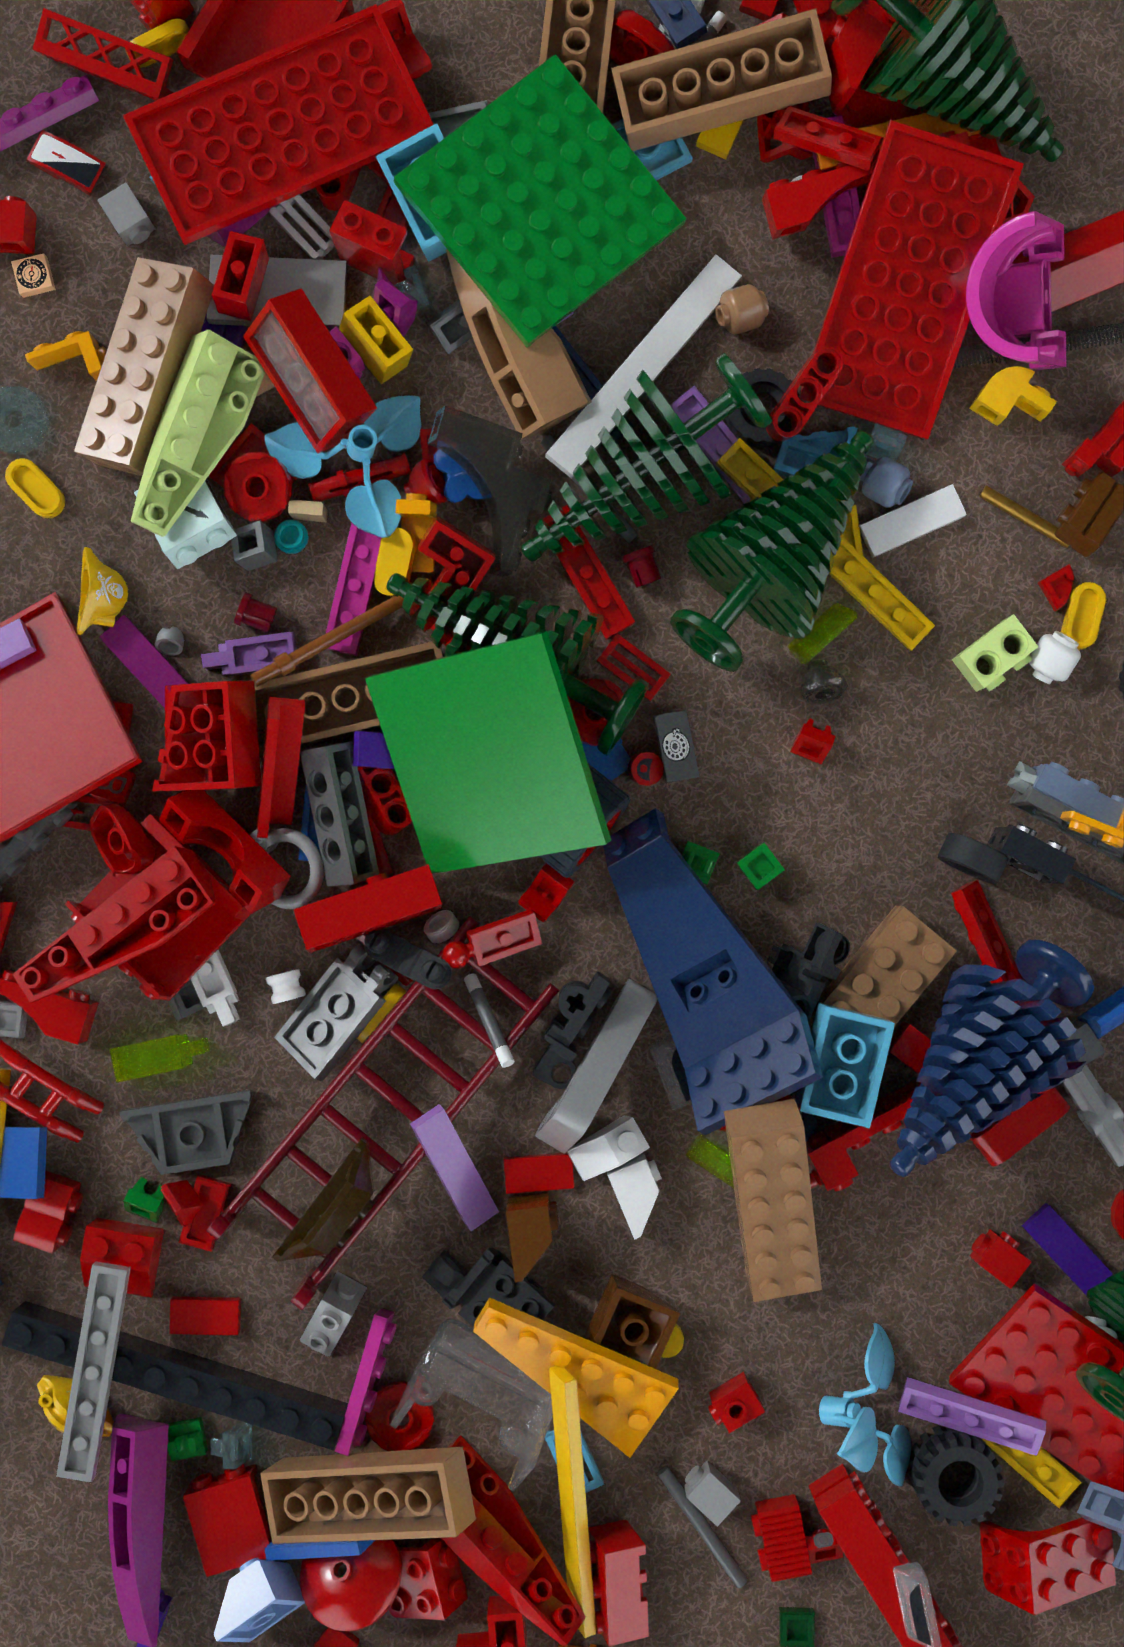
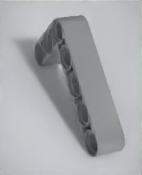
M630 978L627 980L565 1092L548 1111L536 1131L535 1137L565 1154L584 1135L658 1000L655 993Z

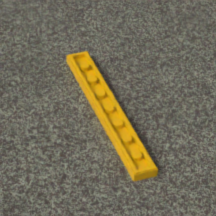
M741 438L715 464L750 499L762 497L760 495L762 492L773 486L778 487L777 483L783 480ZM840 535L841 543L836 555L833 556L834 565L829 574L907 649L913 650L935 625Z
M553 1366L549 1367L566 1580L567 1586L586 1616L578 1630L584 1638L596 1634V1618L577 1380L564 1367Z

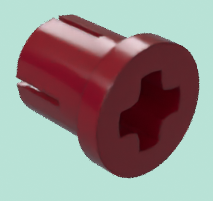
M653 545L621 557L623 564L627 563L636 588L661 579L652 554L655 552Z
M245 592L237 609L234 624L239 626L245 624L268 633L277 608L252 598L253 594Z

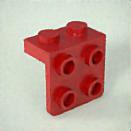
M389 0L378 5L377 7L411 78L417 79L432 69L431 59L413 34L403 1Z
M432 1538L421 1548L398 1547L402 1572L397 1595L389 1608V1612L393 1617L445 1620L468 1599L458 1555L441 1538Z

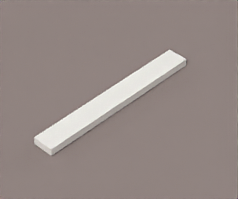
M715 255L591 400L592 402L583 409L548 450L545 457L572 479L574 477L573 471L578 463L583 466L588 460L585 453L590 445L597 449L602 444L598 437L602 428L605 426L608 432L611 433L617 426L611 418L615 410L618 408L623 416L630 411L631 408L624 400L628 390L631 389L638 400L645 393L636 379L642 369L654 382L714 312L716 306L720 303L722 293L733 289L740 281L742 275L718 255Z

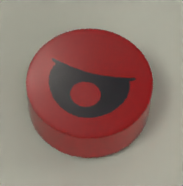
M639 752L629 761L628 774L636 784L651 786L656 784L663 775V762L658 755L652 752Z

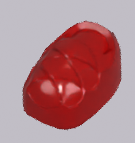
M624 9L615 13L609 57L621 66L675 50L672 42L659 28L634 10Z
M119 803L99 806L90 819V831L106 865L113 874L141 873L153 863L156 856V850L147 838L144 828L130 814L128 809L119 805Z

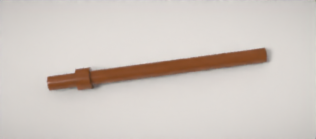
M393 596L289 654L284 652L273 658V663L250 675L252 681L258 687L278 675L286 676L295 671V666L402 608L404 598Z

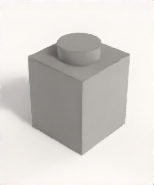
M126 182L97 200L127 247L132 243L139 244L144 242L150 236V232L155 230L154 225Z
M708 1460L701 1467L697 1465L692 1468L685 1478L686 1498L717 1527L741 1501L738 1488Z

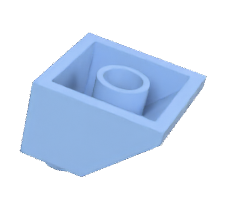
M254 1558L239 1568L240 1573L231 1578L227 1586L214 1632L216 1641L251 1642L305 1603L301 1588L289 1563Z

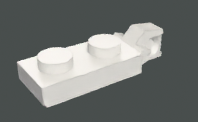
M217 950L193 975L191 981L202 1006L206 1007L210 1014L217 1012L224 1027L240 1020L233 1004L238 1002L239 998L219 950Z

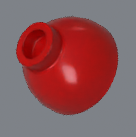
M428 458L422 459L413 467L409 476V482L404 484L405 493L425 494L428 501H432L437 505L447 501L443 491L445 484L443 472L436 468L434 461Z

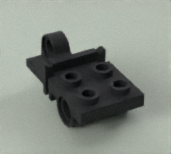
M818 922L814 926L804 951L784 943L782 948L773 945L772 950L777 953L774 958L769 956L767 961L774 964L771 971L804 1011L808 1022L825 986L820 981L822 975L836 981L841 970L835 965L842 963L850 952V942L847 937Z
M598 971L588 985L581 981H571L566 983L560 990L559 1009L566 1017L564 1023H561L557 1019H553L545 1032L546 1036L544 1038L550 1044L532 1071L534 1077L554 1088H567L577 1070L573 1062L577 1055V1049L571 1042L576 1035L581 1039L593 1022L591 1020L592 1017L589 1015L595 1006L601 1009L612 993L608 987L610 984L609 979ZM578 993L582 994V1002L584 1004L581 1007H571L567 997L569 995L576 997ZM564 1063L571 1068L572 1074L567 1081L558 1082L552 1077L551 1071L556 1064Z
M493 1247L488 1248L470 1271L465 1269L454 1257L444 1250L422 1276L440 1294L442 1302L450 1310L460 1303L464 1305L458 1314L473 1328L475 1320L489 1297L543 1321L556 1306L544 1295L543 1288L529 1275L522 1282H515L513 1265L510 1263V1260L504 1258L500 1263L496 1261L502 1252L495 1250Z

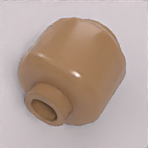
M747 284L723 292L720 297V303L716 306L715 313L719 325L724 326L731 334L737 335L761 327L765 317L768 315L769 306L764 292L751 284Z

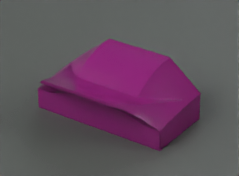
M379 267L373 299L404 337L415 320L418 300L398 290Z

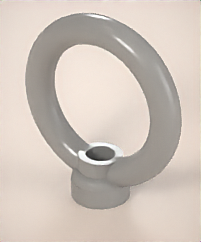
M269 827L268 838H257V829L252 832L250 836L268 854L277 847L278 843L290 842L298 846L305 853L309 861L310 878L305 889L299 894L292 896L282 894L279 899L271 904L282 909H295L310 903L320 891L324 878L321 854L314 842L302 832L288 828L272 831Z

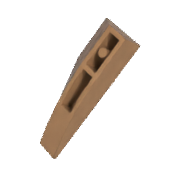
M447 249L456 290L475 345L520 439L543 434L590 404L592 401L561 339L554 330L550 329L533 344L526 347Z

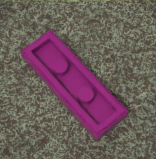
M126 615L120 617L113 627L108 628L99 637L164 709L165 686L189 684Z

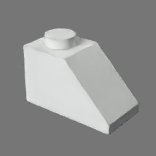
M622 1116L571 1147L567 1153L582 1180L586 1181L625 1164L650 1147L634 1118Z
M645 1154L636 1156L625 1164L607 1171L608 1178L634 1240L641 1237L659 1193L656 1181L662 1179L655 1161L648 1162Z

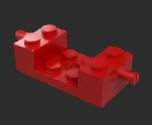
M916 1079L878 1099L870 1128L837 1121L812 1134L806 1142L807 1158L812 1168L811 1173H809L811 1189L817 1185H823L827 1191L834 1189L837 1192L849 1187L853 1183L852 1179L859 1174L846 1149L851 1147L852 1150H857L870 1143V1137L882 1131L883 1134L899 1128L902 1125L901 1120L906 1128L904 1118L907 1109L911 1108L910 1104L913 1100L912 1095L915 1088L919 1087L922 1082H916Z

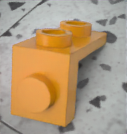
M77 331L68 334L65 340L60 342L40 344L32 352L25 354L27 362L38 371L82 354L89 374L97 381L107 350L104 346H99L98 341L89 331Z
M409 493L406 494V500L396 499L395 513L402 516L401 528L410 531L416 539L417 548L412 572L433 573L435 560L419 551L418 544L437 515V504L428 501L425 494Z
M1124 809L1116 828L1075 811L1062 812L1060 819L1069 822V829L1085 835H1089L1090 831L1103 836L1101 839L1103 843L1116 848L1123 847Z

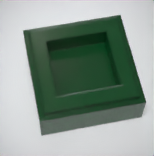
M779 1607L780 1647H814V1609Z

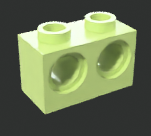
M1013 614L959 653L952 661L976 692L985 687L988 691H991L1006 680L1003 674L1013 667L1017 671L1032 660L1030 653L1039 646ZM1005 638H1010L1015 642V654H1010L1005 650ZM978 658H983L989 663L990 670L987 675L981 674L976 666Z

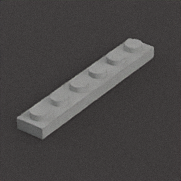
M97 1261L92 1265L56 1477L92 1482L96 1476L131 1267Z

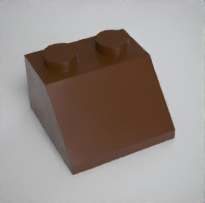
M549 1192L508 1198L506 1217L515 1282H522L553 1242V1230H559L557 1202H550Z
M611 1274L584 1338L656 1369L680 1316V1311L643 1286Z

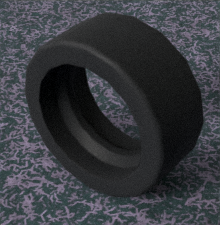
M951 832L947 834L937 856L940 861L948 866L992 884L999 882L1009 860L1006 855L982 842Z

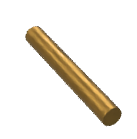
M985 485L979 495L980 498L1063 547L1067 548L1069 546L1055 537L1054 533L1058 529L1057 526Z

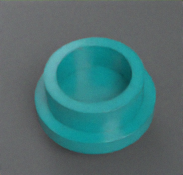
M297 520L281 522L274 532L277 547L287 554L301 552L308 543L307 529Z

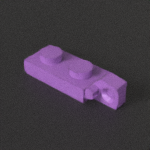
M285 632L227 640L224 644L218 645L219 652L201 654L203 668L206 670L222 668V675L231 676L251 674L273 663V658L284 652L289 654L297 650L295 633Z

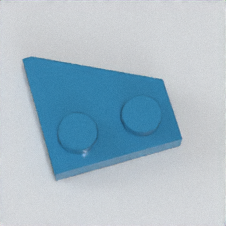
M847 427L844 431L827 433V431L813 432L809 436L795 435L788 440L782 441L773 470L778 475L785 477L794 476L798 470L807 464H813L816 458L822 454L830 453L831 449L839 443L843 444L846 442L850 444L858 428Z

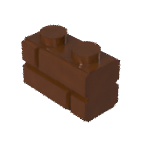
M1099 472L1092 480L1085 478L1073 494L1078 498L1074 505L1069 503L1056 519L1061 524L1054 533L1055 537L1065 544L1071 545L1072 549L1084 557L1090 556L1100 548L1124 511V486L1116 484V481L1104 472Z

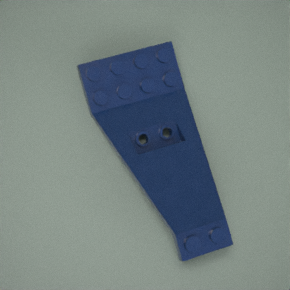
M655 808L610 836L611 841L603 845L607 868L685 1069L698 1132L707 1135L726 1126L724 1111L772 1103L823 1078L806 1014L671 843L664 813Z

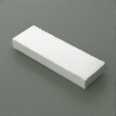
M952 484L859 526V529L871 557L874 558L957 521L967 514Z

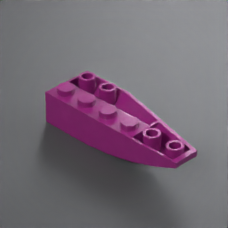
M118 1414L112 1426L108 1492L109 1543L112 1572L118 1604L128 1639L148 1647L157 1646L169 1424L127 1414Z

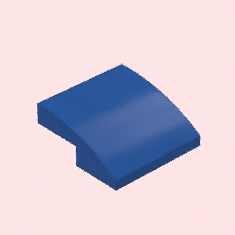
M5 1126L0 1163V1198H44L47 1127Z

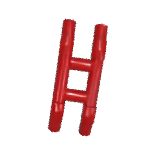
M0 1039V1057L17 1071L23 1072L11 1089L0 1081V1101L5 1102L40 1125L47 1127V1130L51 1133L76 1143L80 1142L84 1131L70 1125L67 1121L53 1115V1113L64 1098L72 1105L96 1115L102 1112L104 1103L78 1088L72 1087ZM34 1080L52 1090L41 1108L23 1097Z

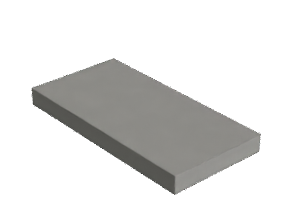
M210 255L209 281L212 284H215L223 255ZM269 257L252 321L218 313L213 298H211L207 309V321L209 324L250 326L269 299L302 288L326 328L332 330L337 326L339 329L343 313L345 312L347 262Z

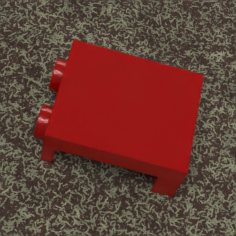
M347 200L343 201L329 230L340 261H346L347 265L376 279L378 278V269L380 267L388 280L401 290L415 262L414 255L400 249L407 236L406 228Z
M238 1463L228 1467L224 1474L212 1477L211 1473L199 1475L191 1481L183 1495L206 1577L241 1567L244 1563L254 1558L266 1559L264 1548L272 1542V1538L255 1482L256 1464L245 1467L244 1463Z

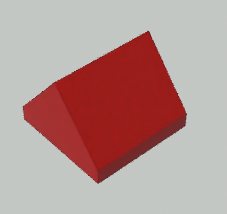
M188 1180L166 1183L161 1186V1192L181 1226H187L203 1207V1203Z

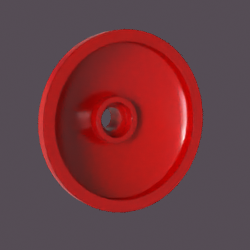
M394 1539L375 1540L360 1555L303 1559L300 1571V1587L302 1597L310 1613L321 1624L339 1631H357L375 1623L390 1608L400 1586L402 1569L398 1547ZM342 1564H345L347 1567L346 1574L340 1578L338 1569Z

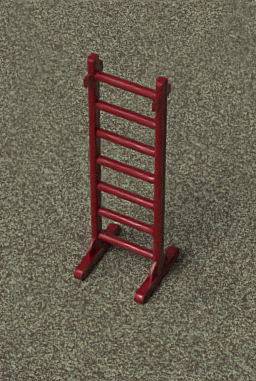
M469 916L448 943L453 941L464 943L468 938L466 931L475 929L479 923ZM443 949L437 955V957L443 959ZM470 957L468 964L526 1011L505 1037V1041L511 1051L560 990L549 983L536 1001H534L488 963L478 967L473 957ZM414 982L231 1204L206 1230L218 1240L245 1210L244 1206L252 1198L292 1231L300 1219L261 1187L287 1156L322 1187L326 1186L332 1175L296 1146L297 1142L320 1115L355 1144L359 1142L362 1136L366 1138L369 1143L370 1157L390 1172L392 1176L373 1198L372 1201L375 1204L364 1219L357 1218L349 1229L353 1233L343 1247L338 1249L334 1246L329 1254L320 1255L324 1260L317 1268L313 1266L302 1279L290 1300L301 1311L315 1295L324 1278L426 1155L419 1142L401 1164L330 1105L331 1101L355 1074L412 1122L424 1115L421 1110L364 1064L388 1033L460 1092L445 1110L451 1123L500 1064L485 1027L439 989H431L419 982ZM421 993L493 1052L469 1082L397 1023Z

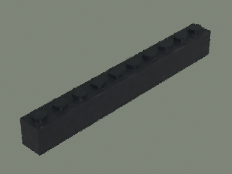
M25 1301L12 1311L1 1345L75 1369L83 1319ZM122 1331L119 1334L112 1381L334 1451L348 1403Z

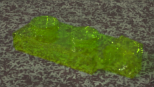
M175 1034L114 1047L109 1050L116 1083L183 1069L187 1065L194 1064L192 1056L204 1054L210 1051L208 1038L189 1041L188 1034Z

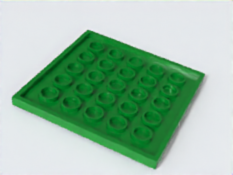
M556 54L394 176V184L526 347L533 344L683 226L686 221V217Z

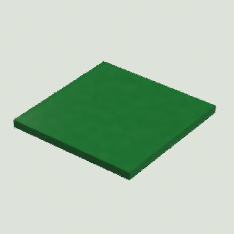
M548 631L365 678L426 864H429L432 874L606 845L611 841Z

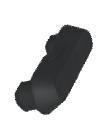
M374 930L366 935L364 941L367 954L394 971L431 989H441L450 981L452 970L445 960L386 930Z

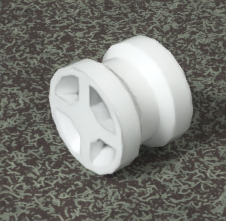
M300 969L266 977L267 984L273 990V995L271 996L272 1004L306 995L305 989L299 983Z

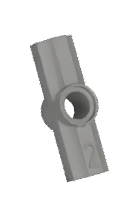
M1085 1065L1081 1072L1065 1079L1061 1085L1078 1108L1077 1115L1086 1129L1094 1137L1098 1138L1113 1163L1121 1167L1124 1165V1113L1116 1101L1103 1091L1087 1065Z

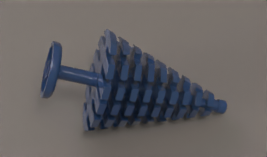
M1043 940L1026 941L1018 948L1015 957L1018 971L1025 981L1019 978L990 984L988 981L997 980L1006 971L988 965L965 964L952 973L947 987L949 990L946 991L943 1002L949 1001V1004L943 1005L941 1009L942 1017L936 1021V1031L932 1032L931 1045L927 1049L923 1068H921L916 1081L922 1083L913 1092L911 1108L907 1109L904 1118L906 1128L900 1130L897 1144L901 1151L897 1152L890 1161V1167L897 1175L902 1177L908 1176L915 1168V1163L926 1165L937 1159V1153L944 1154L955 1148L954 1145L956 1143H963L972 1138L969 1132L978 1133L985 1130L993 1122L1003 1119L1011 1112L1023 1107L1029 1101H1033L1043 1095L1038 1093L1054 1088L1064 1082L1065 1079L1082 1071L1086 1061L1067 1063L1068 1061L1079 1060L1086 1053L1082 1039L1056 1041L1069 1038L1077 1030L1068 1017L1056 1018L1062 1011L1054 1003L1062 1006L1078 1007L1088 1002L1094 991L1091 976L1085 967L1070 953L1055 944Z

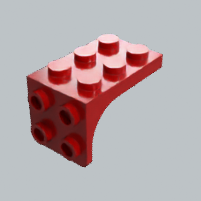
M1083 1517L1039 1531L1007 1529L990 1521L980 1524V1544L985 1588L988 1592L1032 1615L1040 1614L1116 1585L1115 1567L1112 1566L1114 1562L1112 1530L1085 1520Z

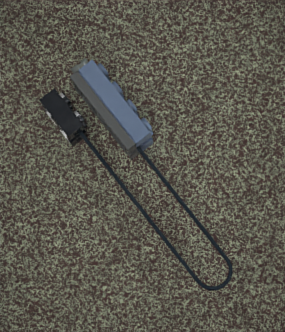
M1019 761L1014 770V777L1010 778L1007 786L1016 790L1008 804L1124 865V845L1122 848H1116L1101 841L1102 835L1090 831L1089 835L1078 833L1068 828L1069 822L1060 819L1062 812L1075 811L1116 828L1124 809V798L1112 795L1110 798L1099 792L1101 789L1099 785L1087 779L1081 778L1078 781L1068 775L1070 771L1060 764L1050 762L1049 765L1040 764L1039 766L1030 767ZM1018 823L1017 827L1010 824L1007 827H996L987 843L988 846L1009 858L1008 865L1042 883L1064 884L1070 873L1124 902L1122 894L1073 869L1072 866L1076 859L1066 854L1068 851L1067 847L1052 840H1049L1048 843L1036 838L1037 832L1028 826Z

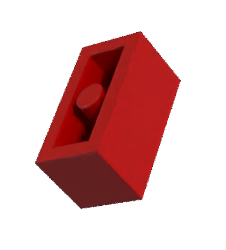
M1086 438L1074 448L1062 465L1069 475L1079 477L1093 466L1104 450L1089 438Z

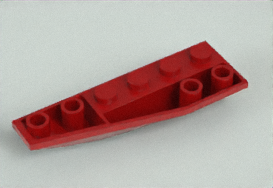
M174 846L12 975L30 1003H34L156 949L216 904L211 877L192 850Z
M460 1435L448 1448L463 1447L476 1520L457 1537L441 1539L504 1600L562 1646H567L585 1620V1614L508 1485Z

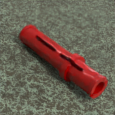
M405 453L370 464L371 484L379 480H392L407 474L410 475L411 473ZM363 467L345 473L343 470L336 471L337 475L308 483L313 501L322 502L344 495L346 498L354 487L365 486Z

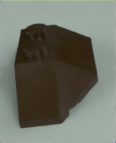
M362 1136L272 1256L274 1260L279 1262L329 1254L334 1246L338 1249L343 1247L353 1233L348 1228L356 1216L363 1220L375 1204L370 1199L375 1189L369 1143L366 1138Z

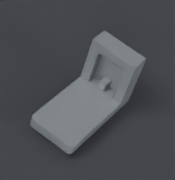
M337 1271L300 1341L312 1350L320 1352L325 1356H330L367 1287Z

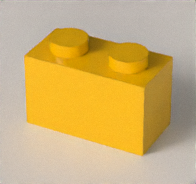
M368 296L343 313L339 330L360 355L363 363L380 384H383L408 366L414 349L371 296Z

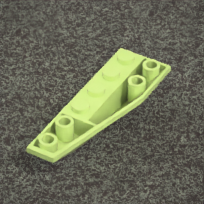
M206 330L192 336L158 424L136 497L131 522L161 537L166 536L245 426L265 375V370L256 356L211 330Z

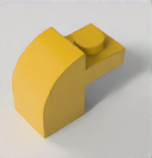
M1014 366L997 372L981 389L969 409L998 426L1008 416L1013 406L1018 407L1041 422L1051 412L1057 401L1050 397V393L1046 389L1029 384L1035 371L1026 367Z

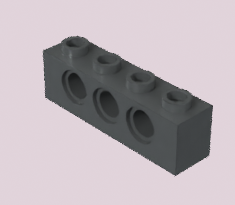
M352 741L300 751L327 887L356 884L367 881V878L379 874L358 767L353 766L354 747Z

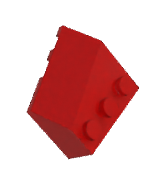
M219 681L171 685L164 724L168 733L165 748L159 751L158 762H161L162 766L159 779L154 780L152 791L233 789L261 786L254 681Z

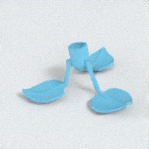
M396 396L375 403L377 409L364 422V425L355 426L350 431L348 439H341L338 445L327 452L317 454L298 422L288 424L277 431L265 435V444L269 454L277 458L287 468L289 475L296 478L316 476L321 470V459H329L342 449H347L348 455L353 460L363 463L365 486L354 487L347 495L345 510L349 520L359 529L380 538H388L396 530L401 518L400 515L395 513L396 499H401L400 493L388 480H379L371 484L370 459L374 454L376 444L380 441L386 449L394 452L406 451L416 444L421 429L420 398L418 396Z
M873 1323L874 1331L868 1343L864 1367L870 1386L853 1392L844 1391L843 1397L824 1396L820 1402L819 1416L824 1425L850 1428L837 1455L850 1462L861 1472L871 1470L878 1451L877 1437L883 1439L887 1443L883 1455L886 1474L893 1484L903 1486L911 1457V1438L907 1428L904 1425L897 1424L893 1427L891 1436L877 1430L873 1409L870 1407H863L861 1409L860 1404L854 1401V1398L876 1393L878 1387L886 1390L891 1383L894 1373L895 1359L890 1339L879 1324Z

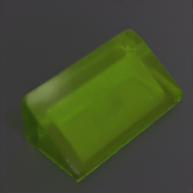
M834 603L814 621L808 637L805 635L804 638L794 639L787 647L799 662L805 665L857 619L858 614L848 607Z
M702 1135L697 1136L686 1152V1157L734 1188L730 1154Z

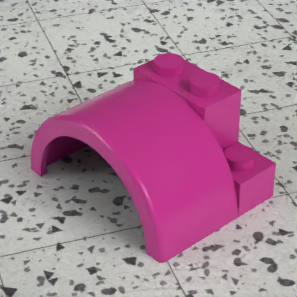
M1037 211L1025 213L1009 220L993 232L984 242L974 258L968 275L966 302L968 314L975 331L992 350L1009 359L1029 363L1030 369L1045 370L1066 367V332L1061 330L1052 331L1050 263L1064 260V224ZM1021 251L1025 257L1029 256V262L1012 264ZM1031 336V342H1026L1025 344L1017 339Z

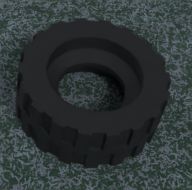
M757 368L752 372L748 373L747 371L742 374L755 393H767L776 400L777 404L792 383L791 379L788 380L785 377V374L780 371L779 373L775 372L770 368L766 370ZM743 408L737 409L724 419L737 439L741 438L750 448L754 446L757 449H764L767 446H776L780 442L768 435L766 427L759 428L750 421ZM779 415V428L784 432H790L792 428L791 420L785 415Z

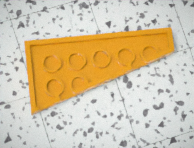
M490 1297L474 1322L473 1332L550 1394L549 1367H564L577 1380L579 1417L629 1458H631L679 1389L678 1378Z

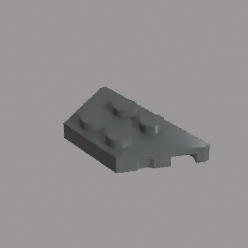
M253 1089L125 1109L120 1111V1117L123 1122L127 1121L138 1137L136 1140L143 1150L151 1155L152 1163L161 1175L230 1164L233 1160L253 1097Z

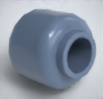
M886 456L877 459L874 463L868 462L864 473L860 476V480L863 481V495L886 508L892 507L895 504H902L913 485L909 469Z

